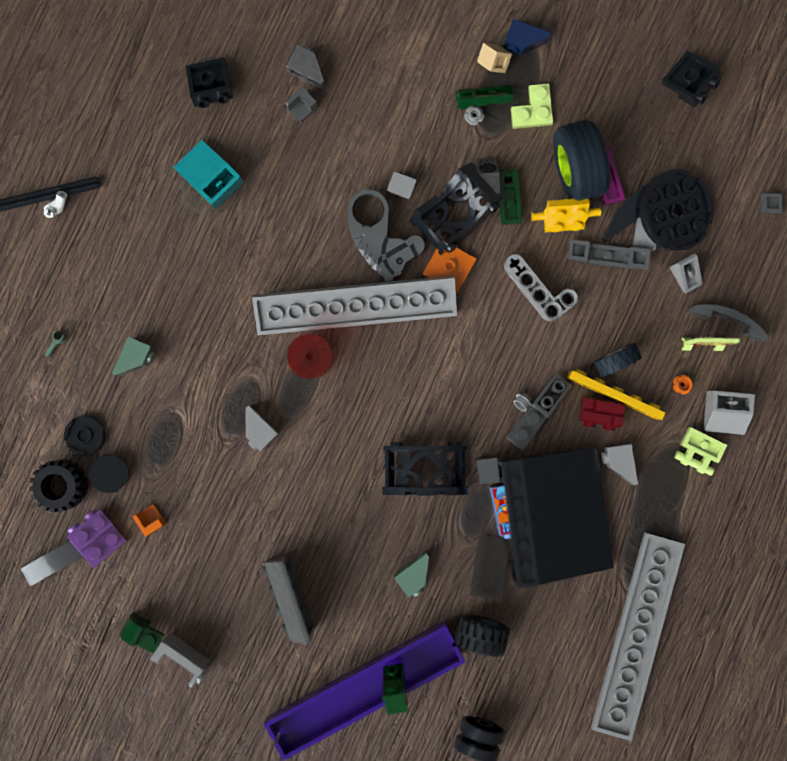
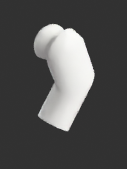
M58 191L56 199L46 204L44 207V215L46 217L52 218L63 211L67 193Z

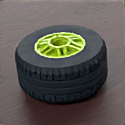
M584 119L558 127L553 137L554 156L560 181L567 197L581 201L585 200V198L593 199L603 196L609 189L610 169L606 148L594 122Z

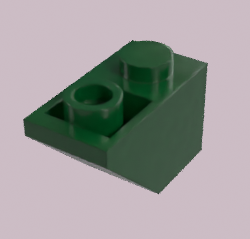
M403 663L383 666L382 697L388 715L408 712V691Z

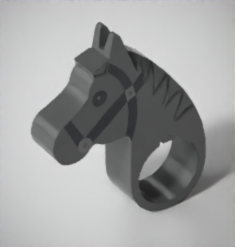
M367 189L356 193L352 197L348 207V223L352 238L367 263L384 277L385 282H391L393 278L402 275L401 272L406 263L423 253L425 248L424 241L417 235L411 236L405 241L399 238H388L389 207L381 193ZM368 196L379 199L385 208L381 221L371 228L370 226L363 227L354 218L356 203Z

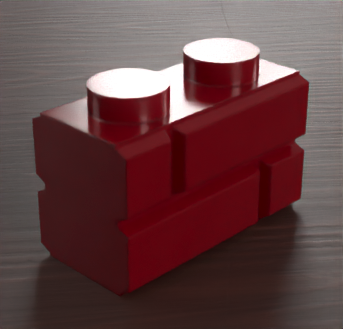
M582 397L578 421L583 422V426L595 428V425L599 424L603 425L605 430L615 431L616 427H622L625 404Z

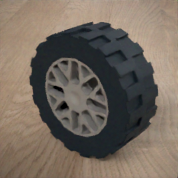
M631 343L600 357L594 363L600 376L603 377L639 361L642 356L636 343Z

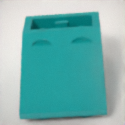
M203 140L173 167L215 210L244 183L240 175Z

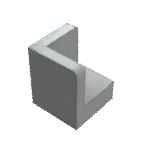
M394 172L387 188V195L395 197L396 194L409 199L417 180Z

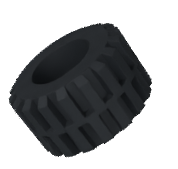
M68 460L50 461L39 466V470H35L33 473L35 478H31L29 482L33 483V486L29 487V491H33L34 494L31 495L32 500L36 499L37 502L35 504L38 507L43 506V510H50V512H61L75 507V505L81 502V498H84L86 495L84 490L87 489L88 485H84V481H87V477L82 476L84 471L78 469L79 465L76 463L71 464V461ZM56 474L64 477L67 482V491L62 498L57 497L50 487L51 480Z
M463 615L460 616L455 643L461 648L476 654L500 657L505 655L511 630L506 625L489 618Z

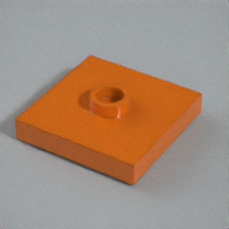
M458 248L451 253L446 252L442 255L436 249L422 275L427 278L454 275L457 294L476 258Z

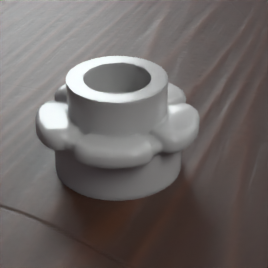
M479 106L468 107L465 113V120L471 125H478L484 119L482 108Z
M516 394L513 403L519 410L525 412L532 405V399L527 394Z

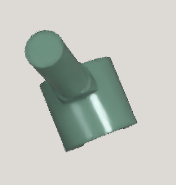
M55 330L52 333L53 341L45 356L50 357L55 347L65 342L66 336L64 334L60 339L56 340L59 331Z

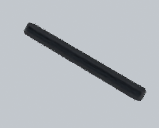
M92 177L0 199V212L56 199L58 191H63L68 196L100 188V181L97 177Z

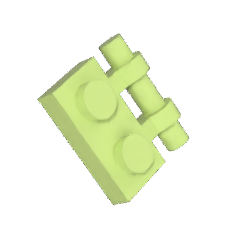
M688 427L680 444L687 448L685 453L677 451L674 458L680 460V463L685 466L690 465L696 468L698 472L711 476L714 468L709 466L710 461L719 463L727 445L696 429ZM694 453L703 456L702 461L692 458Z

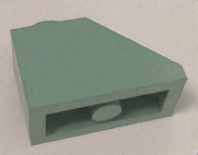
M128 337L112 374L122 376L147 366L155 357V347Z
M427 551L394 574V579L408 598L412 595L416 597L424 590L422 587L425 586L429 562Z

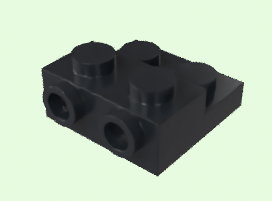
M687 50L663 78L662 85L678 93L679 99L695 108L698 103L702 105L706 101L711 88L716 89L721 82V69Z
M225 57L186 66L190 97L194 107L207 108L211 103L225 104L229 99H234Z

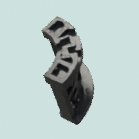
M472 162L459 168L451 180L444 186L446 191L442 192L439 198L435 195L425 204L418 207L409 220L439 250L438 253L440 255L454 251L458 246L457 244L475 230L490 213L493 214L500 208L499 203L503 197L501 194L498 195L476 171L477 167ZM469 178L477 185L476 188L473 189ZM462 190V194L465 196L459 198L457 197V192ZM479 191H482L489 199L484 206L480 205L481 200L485 199L484 197L478 196L475 198ZM450 199L458 203L469 200V211L466 221H446L450 213L447 204ZM444 209V215L439 219L442 215H438L437 211ZM424 220L434 224L435 226L431 229ZM440 227L443 228L441 230V236L444 237L446 233H450V238L445 242H443L436 234V231Z
M390 442V446H383V450H385V487H382V495H468V486H465V450H467V446H460V442H448V446H403V442ZM407 450H421V451H419L418 453H416L414 456L411 457V456H410V453H409ZM430 450H443V451L441 452L440 458H439L435 453L431 452ZM394 452H401L405 456L403 460L397 459L400 464L404 465L402 469L394 467ZM449 452H455V467L453 468L447 467L453 461V459L448 460L446 458ZM425 456L434 461L441 469V471L431 476L428 486H423L419 475L410 471L411 467ZM394 471L400 473L394 486ZM453 471H455V482L451 474ZM407 474L416 478L415 484L410 485L408 483L410 477H406ZM444 474L445 477H441L443 483L441 485L436 484L435 478Z

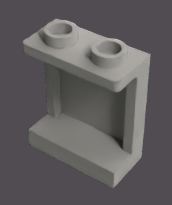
M172 633L161 642L150 658L157 664L167 655L194 674V677L188 684L190 687L195 682L199 684L210 669L207 666L210 659Z

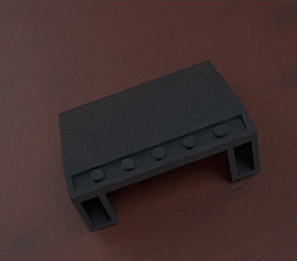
M597 447L497 460L500 481L504 484L513 559L510 560L512 580L518 588L543 585L614 568Z

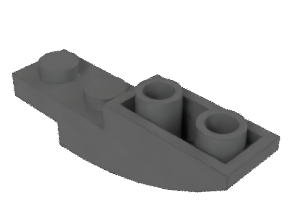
M555 373L531 402L532 405L515 423L516 425L506 439L520 450H523L572 385Z

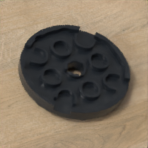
M668 170L653 177L642 193L639 208L641 223L647 236L657 246L669 251H682L693 248L705 238L708 226L712 224L713 203L708 188L700 178L694 177L687 170ZM675 205H677L679 208L678 215L672 212L674 211Z

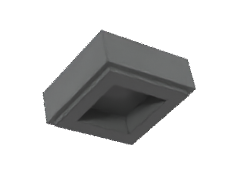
M761 193L760 214L783 213V193Z

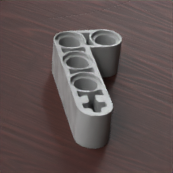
M513 254L505 261L504 270L544 320H556L577 303L578 295L571 289L562 291L554 298L520 255ZM516 261L518 265L516 267L511 268V262L514 263ZM521 269H523L524 271L521 272L519 276H517L516 274L520 272ZM522 276L530 277L531 284L524 285L521 280ZM536 291L543 293L544 298L542 301L535 299L534 293ZM564 294L571 297V304L563 302L562 297ZM548 307L555 308L556 315L554 317L547 314Z

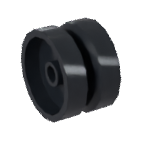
M475 716L462 717L459 727L462 733L456 737L455 749L474 760L498 761L500 754L498 745L503 743L505 730L494 722Z

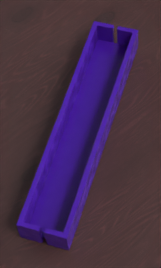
M445 620L267 716L264 726L272 741L276 739L274 745L282 760L290 758L384 707L385 704L382 697L383 666L404 664L407 691L409 693L465 663L464 656L455 643Z

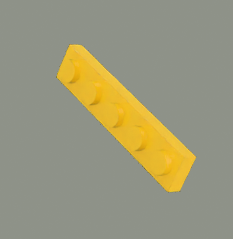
M582 370L569 371L566 377L570 381L616 402L623 403L625 406L656 420H662L665 412L660 410V406L649 402V405L641 402V397L631 394V396L623 394V389L616 386L610 388L605 385V381L594 377V380L586 377L587 373Z

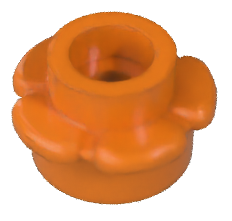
M687 375L677 376L673 380V389L676 393L685 395L693 387V383Z

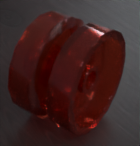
M300 335L292 341L288 348V365L294 373L302 378H320L327 374L332 367V349L326 340L318 335ZM308 353L314 355L312 360H307Z

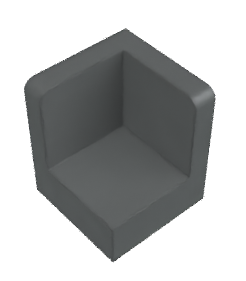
M304 87L285 102L289 112L300 123L318 108L316 101Z
M497 457L475 459L480 484L500 482Z

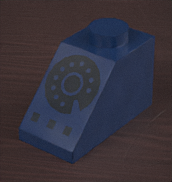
M513 19L503 48L513 55H522L547 44L551 33Z

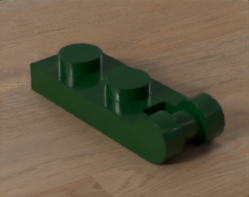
M510 85L461 89L456 91L455 99L459 109L465 110L472 105L486 106L487 104L513 102L514 94Z
M517 168L511 169V171L501 169L499 170L500 194L503 197L499 203L501 225L521 224ZM504 179H511L512 183L505 184Z

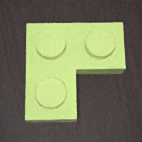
M549 84L529 85L530 105L511 107L513 129L553 124Z

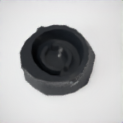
M115 454L104 455L93 461L88 477L95 489L105 493H115L129 480L128 464Z

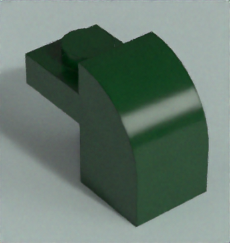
M132 613L129 615L120 633V637L132 647L136 645L154 654L165 634L150 627L151 621Z

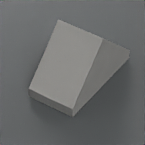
M696 254L669 267L685 294L702 285L698 256Z

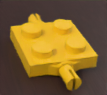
M586 198L581 201L575 199L547 201L546 209L543 212L532 213L531 219L532 221L544 220L545 232L578 231L585 229L586 220L589 217L601 216V208L589 209V199Z

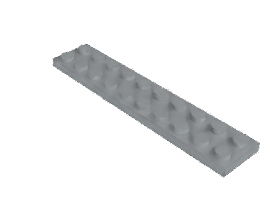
M454 275L252 295L258 335L457 316Z
M644 532L593 717L591 729L594 731L632 741L685 547L684 543Z

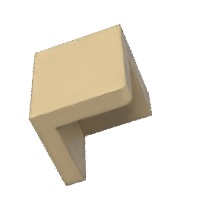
M483 43L477 62L490 72L506 73L512 53L498 44Z

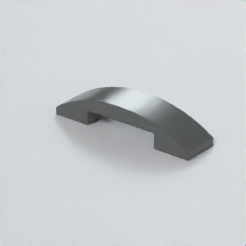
M570 239L567 260L605 267L648 270L651 249L592 244L589 241Z
M704 304L695 305L686 310V312L702 319L710 318L713 314L744 327L741 335L758 342L767 341L768 339L765 331L755 321L731 308Z
M69 541L21 568V571L28 584L32 586L83 556Z

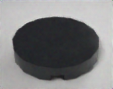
M86 415L76 417L65 427L64 440L68 449L75 454L82 456L94 454L101 449L105 442V429L102 423L94 417Z

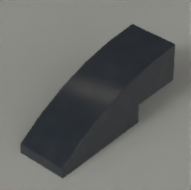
M644 185L635 191L613 215L602 237L603 242H606L640 218L637 210L640 208L641 196L645 189Z

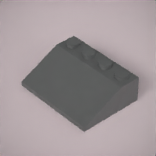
M290 552L266 560L263 572L265 577L270 579V593L273 598L276 597L278 616L283 617L285 624H282L285 636L289 635L290 641L311 642L315 626Z

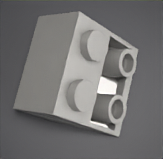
M707 391L703 431L745 435L754 414L755 394Z

